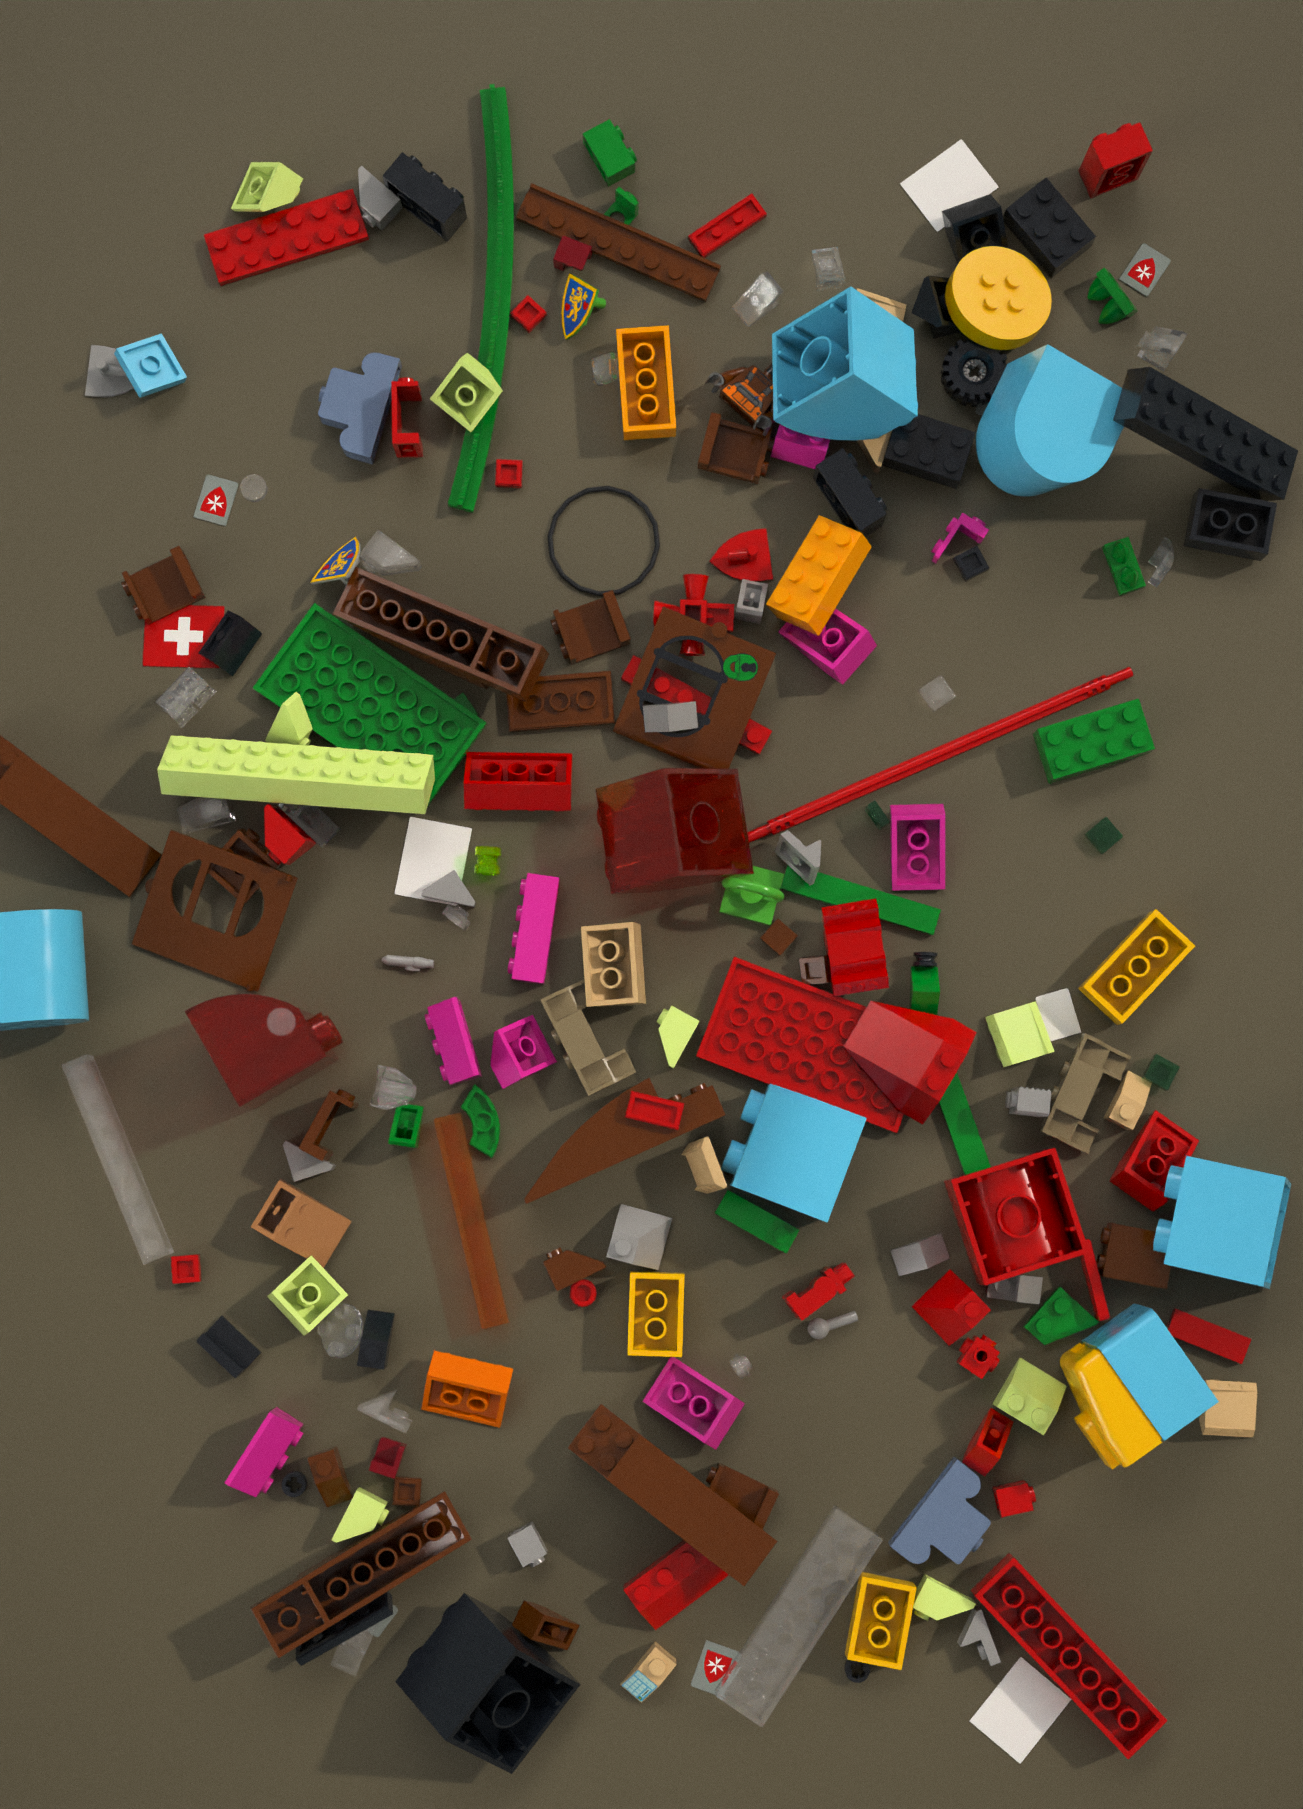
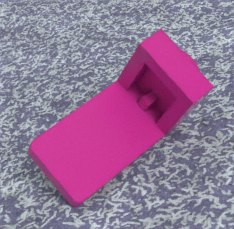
M964 513L961 514L959 519L953 517L946 528L949 534L944 541L939 539L931 551L935 554L932 562L937 563L958 530L981 544L989 531L985 527L986 524L979 518H970Z

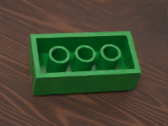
M1139 698L1038 728L1033 733L1049 784L1143 756L1155 749Z

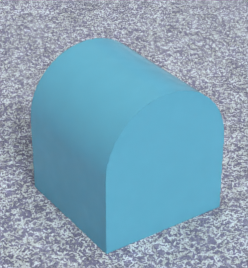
M1048 344L1008 363L982 415L976 432V453L984 473L1001 490L1023 497L1040 495L1094 475L1107 462L1124 426L1113 421L1122 387Z
M65 909L0 912V1031L69 1025L89 1021L82 912Z

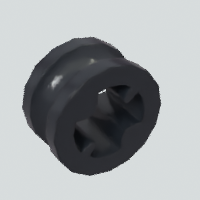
M914 952L913 956L916 957V962H913V966L937 967L934 959L938 953Z
M298 1471L288 1473L282 1480V1490L289 1497L300 1496L307 1488L305 1475ZM292 1477H297V1482L302 1483L301 1489L298 1487L297 1491H291L292 1487L287 1485L288 1480L291 1481Z
M847 1660L844 1665L847 1677L855 1683L865 1681L870 1673L869 1665L862 1663L861 1667L864 1672L861 1675L857 1673V1676H854L850 1666L853 1663L857 1666V1661Z

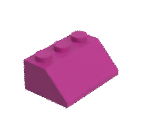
M453 997L427 1007L429 1013L425 1014V1020L428 1029H434L436 1039L432 1040L436 1056L441 1055L444 1065L439 1066L443 1081L448 1080L450 1085H455L482 1077L460 999Z
M278 1407L271 1410L224 1483L254 1497H257L261 1492L266 1494L274 1482V1479L271 1478L276 1468L281 1470L289 1458L285 1453L291 1445L296 1447L304 1433L300 1430L304 1424Z

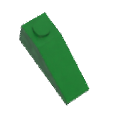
M729 1190L726 1191L715 1211V1214L786 1254L799 1232V1229Z

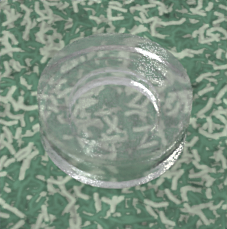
M251 474L242 480L240 490L248 501L259 502L267 495L268 487L261 476Z
M277 1008L269 1014L267 1026L273 1034L286 1036L294 1030L296 1018L290 1010Z

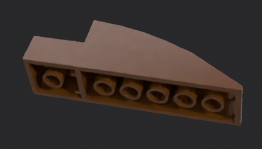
M355 567L333 612L334 616L439 669L487 690L490 686L527 702L549 656V653L540 644L358 567Z
M0 735V804L124 894L131 897L162 854Z
M650 1077L626 1090L582 1124L559 1148L524 1198L525 1203H530L725 1116L726 1114L713 1085L707 1087L703 1083L690 1089L691 1095L685 1098L678 1094L668 1099L684 1103L678 1130L625 1118L631 1091L658 1097Z
M600 1404L568 1447L569 1450L604 1476L611 1484L744 1587L778 1542L602 1404Z
M443 1491L297 1575V1579L250 1606L274 1652L280 1658L472 1540L446 1492Z

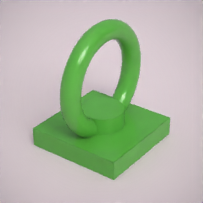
M732 861L729 876L722 880L725 892L719 913L771 926L776 904L784 900V894L780 891L784 874Z

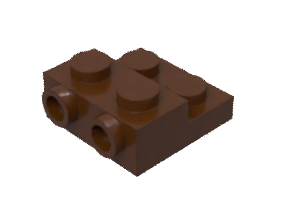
M244 828L237 830L222 848L277 870L283 864H277L268 855L270 850L259 842L261 837L250 828L247 831ZM211 863L208 873L237 899L244 875ZM255 880L252 881L245 904L260 889Z

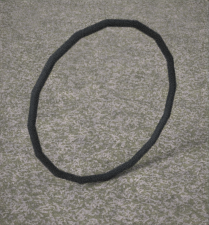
M611 486L586 488L567 498L554 514L547 536L550 559L560 577L578 591L596 596H603V593L608 592L579 586L565 575L555 558L552 536L558 517L570 502L587 493L611 491L628 496L644 509L651 521L655 547L650 564L640 577L621 589L613 590L614 595L622 594L640 584L654 567L660 547L658 524L648 506L631 492Z

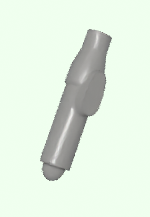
M387 955L381 959L388 966L405 967V970L409 971L434 968V960L423 957Z

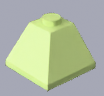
M251 162L231 209L242 212H264L291 203L300 192L303 178L280 162Z

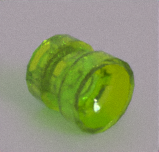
M476 846L475 856L478 860L474 865V874L486 876L500 875V866L497 859L501 857V848Z

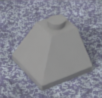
M621 1204L606 1257L659 1270L672 1218Z

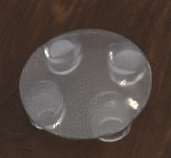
M339 1303L326 1316L325 1320L318 1324L317 1332L322 1336L323 1346L329 1356L345 1358L351 1355L360 1344L363 1335V1320L357 1308L350 1304Z

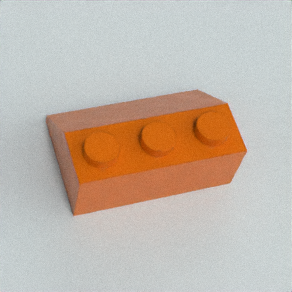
M434 1350L427 1373L421 1410L500 1428L513 1368Z

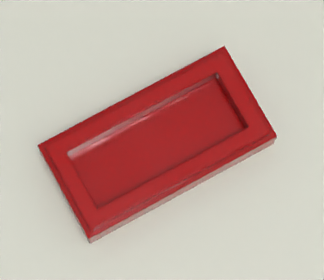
M631 1091L625 1118L678 1130L684 1103Z

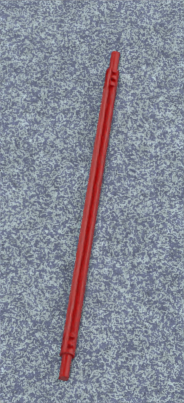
M1127 667L1109 676L1102 675L767 821V824L745 833L744 837L747 843H750L771 833L772 835L778 834L1111 689L1112 685L1133 677V672L1130 667Z

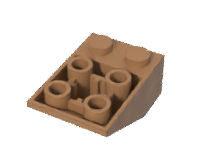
M279 1180L251 1225V1228L306 1259L312 1256L324 1268L352 1221L285 1180Z

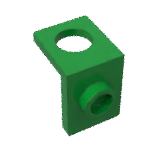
M618 187L615 190V202L604 215L610 217L613 213H621L625 219L624 223L630 225L638 216L639 202L630 192H625L622 188Z

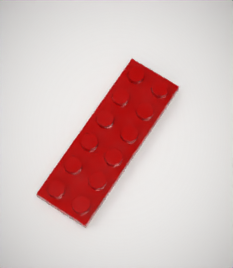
M353 188L204 234L220 286L369 240Z

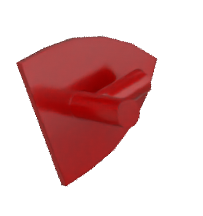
M766 528L743 532L730 538L718 548L709 561L719 571L735 579L755 582L773 580Z

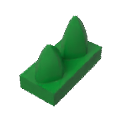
M1103 268L1096 273L1097 278L1089 288L1088 299L1099 301L1110 296L1113 297L1103 308L1099 317V324L1118 322L1126 316L1130 318L1138 312L1108 269Z
M1129 537L1102 546L1119 596L1146 586Z

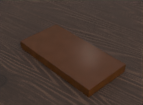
M611 671L539 676L527 702L507 694L509 732L615 724Z

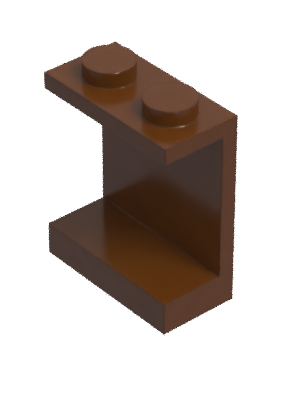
M180 546L170 549L172 556L132 575L127 571L122 572L125 581L121 582L127 596L132 595L136 602L132 607L138 619H144L148 625L206 598Z
M613 590L603 593V598L573 609L559 613L558 609L553 611L554 619L550 620L555 635H561L563 643L559 644L564 660L569 658L571 665L631 644V638Z
M718 1463L716 1468L711 1467L705 1482L709 1483L708 1488L763 1530L779 1495L778 1490L721 1463Z

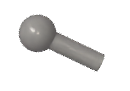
M855 1311L828 1320L814 1318L808 1324V1333L814 1339H823L830 1330L857 1322V1314Z

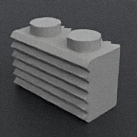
M1015 1087L1011 1092H1007L1006 1108H1010L1009 1114L1049 1117L1051 1091L1049 1089H1034L1033 1087Z

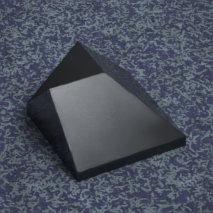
M927 276L923 280L911 313L929 322L933 339L961 332L951 319L946 305L945 292L949 278Z

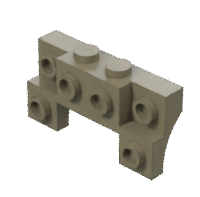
M585 979L540 999L555 1028L550 1032L557 1046L563 1044L567 1053L562 1056L569 1070L575 1068L588 1096L637 1073L625 1048L605 1058L582 1010L588 1008L586 1007Z
M1086 1033L1082 1034L1073 1057L1069 1062L1064 1061L1058 1076L1062 1078L1058 1087L1054 1085L1051 1089L1049 1117L1045 1118L1039 1132L1085 1154H1089V1149L1099 1129L1081 1120L1084 1118L1102 1075L1105 1074L1121 1081V1076L1131 1056Z

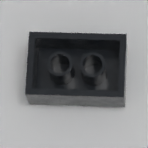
M402 152L383 174L385 186L400 198L403 208L448 242L467 219L463 195L454 187L449 189L445 186L442 178L435 172L431 171L429 173L422 168L423 164L413 155L408 157Z
M1047 177L1006 208L1003 215L1004 223L1050 278H1053L1087 251L1096 238V235Z
M918 414L907 425L893 429L882 466L957 489L976 432Z
M842 448L816 465L813 480L843 525L861 532L866 537L882 527L887 515L885 512L887 507L880 497L876 498L871 491L873 487L867 476H861L857 470L858 464L851 453L847 454Z
M1199 488L1192 496L1183 546L1261 561L1269 552L1277 503Z

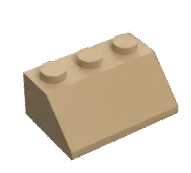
M626 922L581 927L586 1007L646 1004L641 924Z

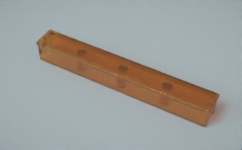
M462 1113L435 1118V1128L481 1327L485 1329L510 1323Z

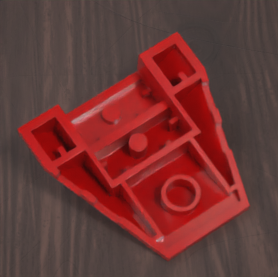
M870 1001L843 1047L877 1084L878 1088L890 1099L898 1111L923 1125L941 1100L965 1059L977 1032L953 1018Z

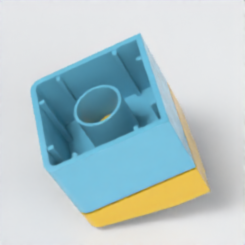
M1134 1303L1083 1339L1082 1344L1079 1342L1060 1358V1366L1081 1412L1074 1417V1420L1104 1464L1111 1469L1118 1465L1124 1468L1130 1466L1161 1444V1439L1165 1441L1219 1402L1152 1308Z

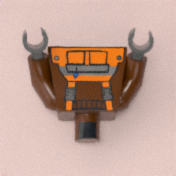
M771 363L764 372L755 365H751L749 368L743 366L720 374L717 372L711 373L706 379L705 384L710 382L715 385L711 390L712 393H716L722 387L719 397L750 424L754 430L758 427L763 428L764 432L762 435L766 436L770 427L775 422L773 420V364Z

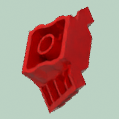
M876 898L821 907L826 955H828L833 995L839 996L889 988L879 907Z

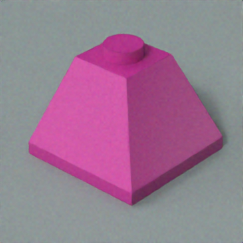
M533 1015L494 1032L490 1066L502 1089L520 1082L557 1062Z

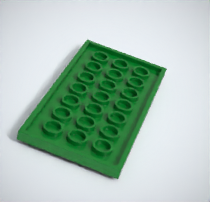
M316 603L313 604L253 686L256 692L279 708L295 692L300 694L313 728L312 731L335 747L433 755L435 781L428 806L487 725V722Z

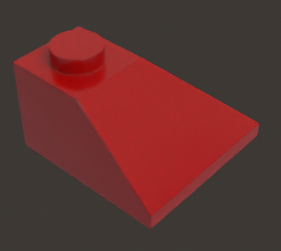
M267 804L264 807L265 846L270 850L268 855L279 865L282 862L286 865H291L310 850L316 842L280 807Z
M951 1269L911 1306L948 1346L969 1332L991 1311L978 1295Z

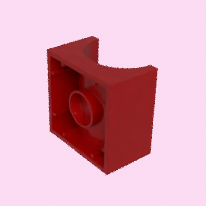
M1055 1147L944 1180L977 1284L989 1285L1089 1253Z

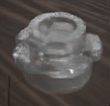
M734 1354V1358L729 1360V1364L740 1379L746 1375L750 1377L749 1370L753 1367L744 1354L742 1356Z

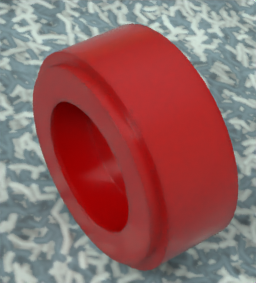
M582 1279L571 1286L570 1298L574 1304L586 1307L595 1301L597 1290L591 1281Z

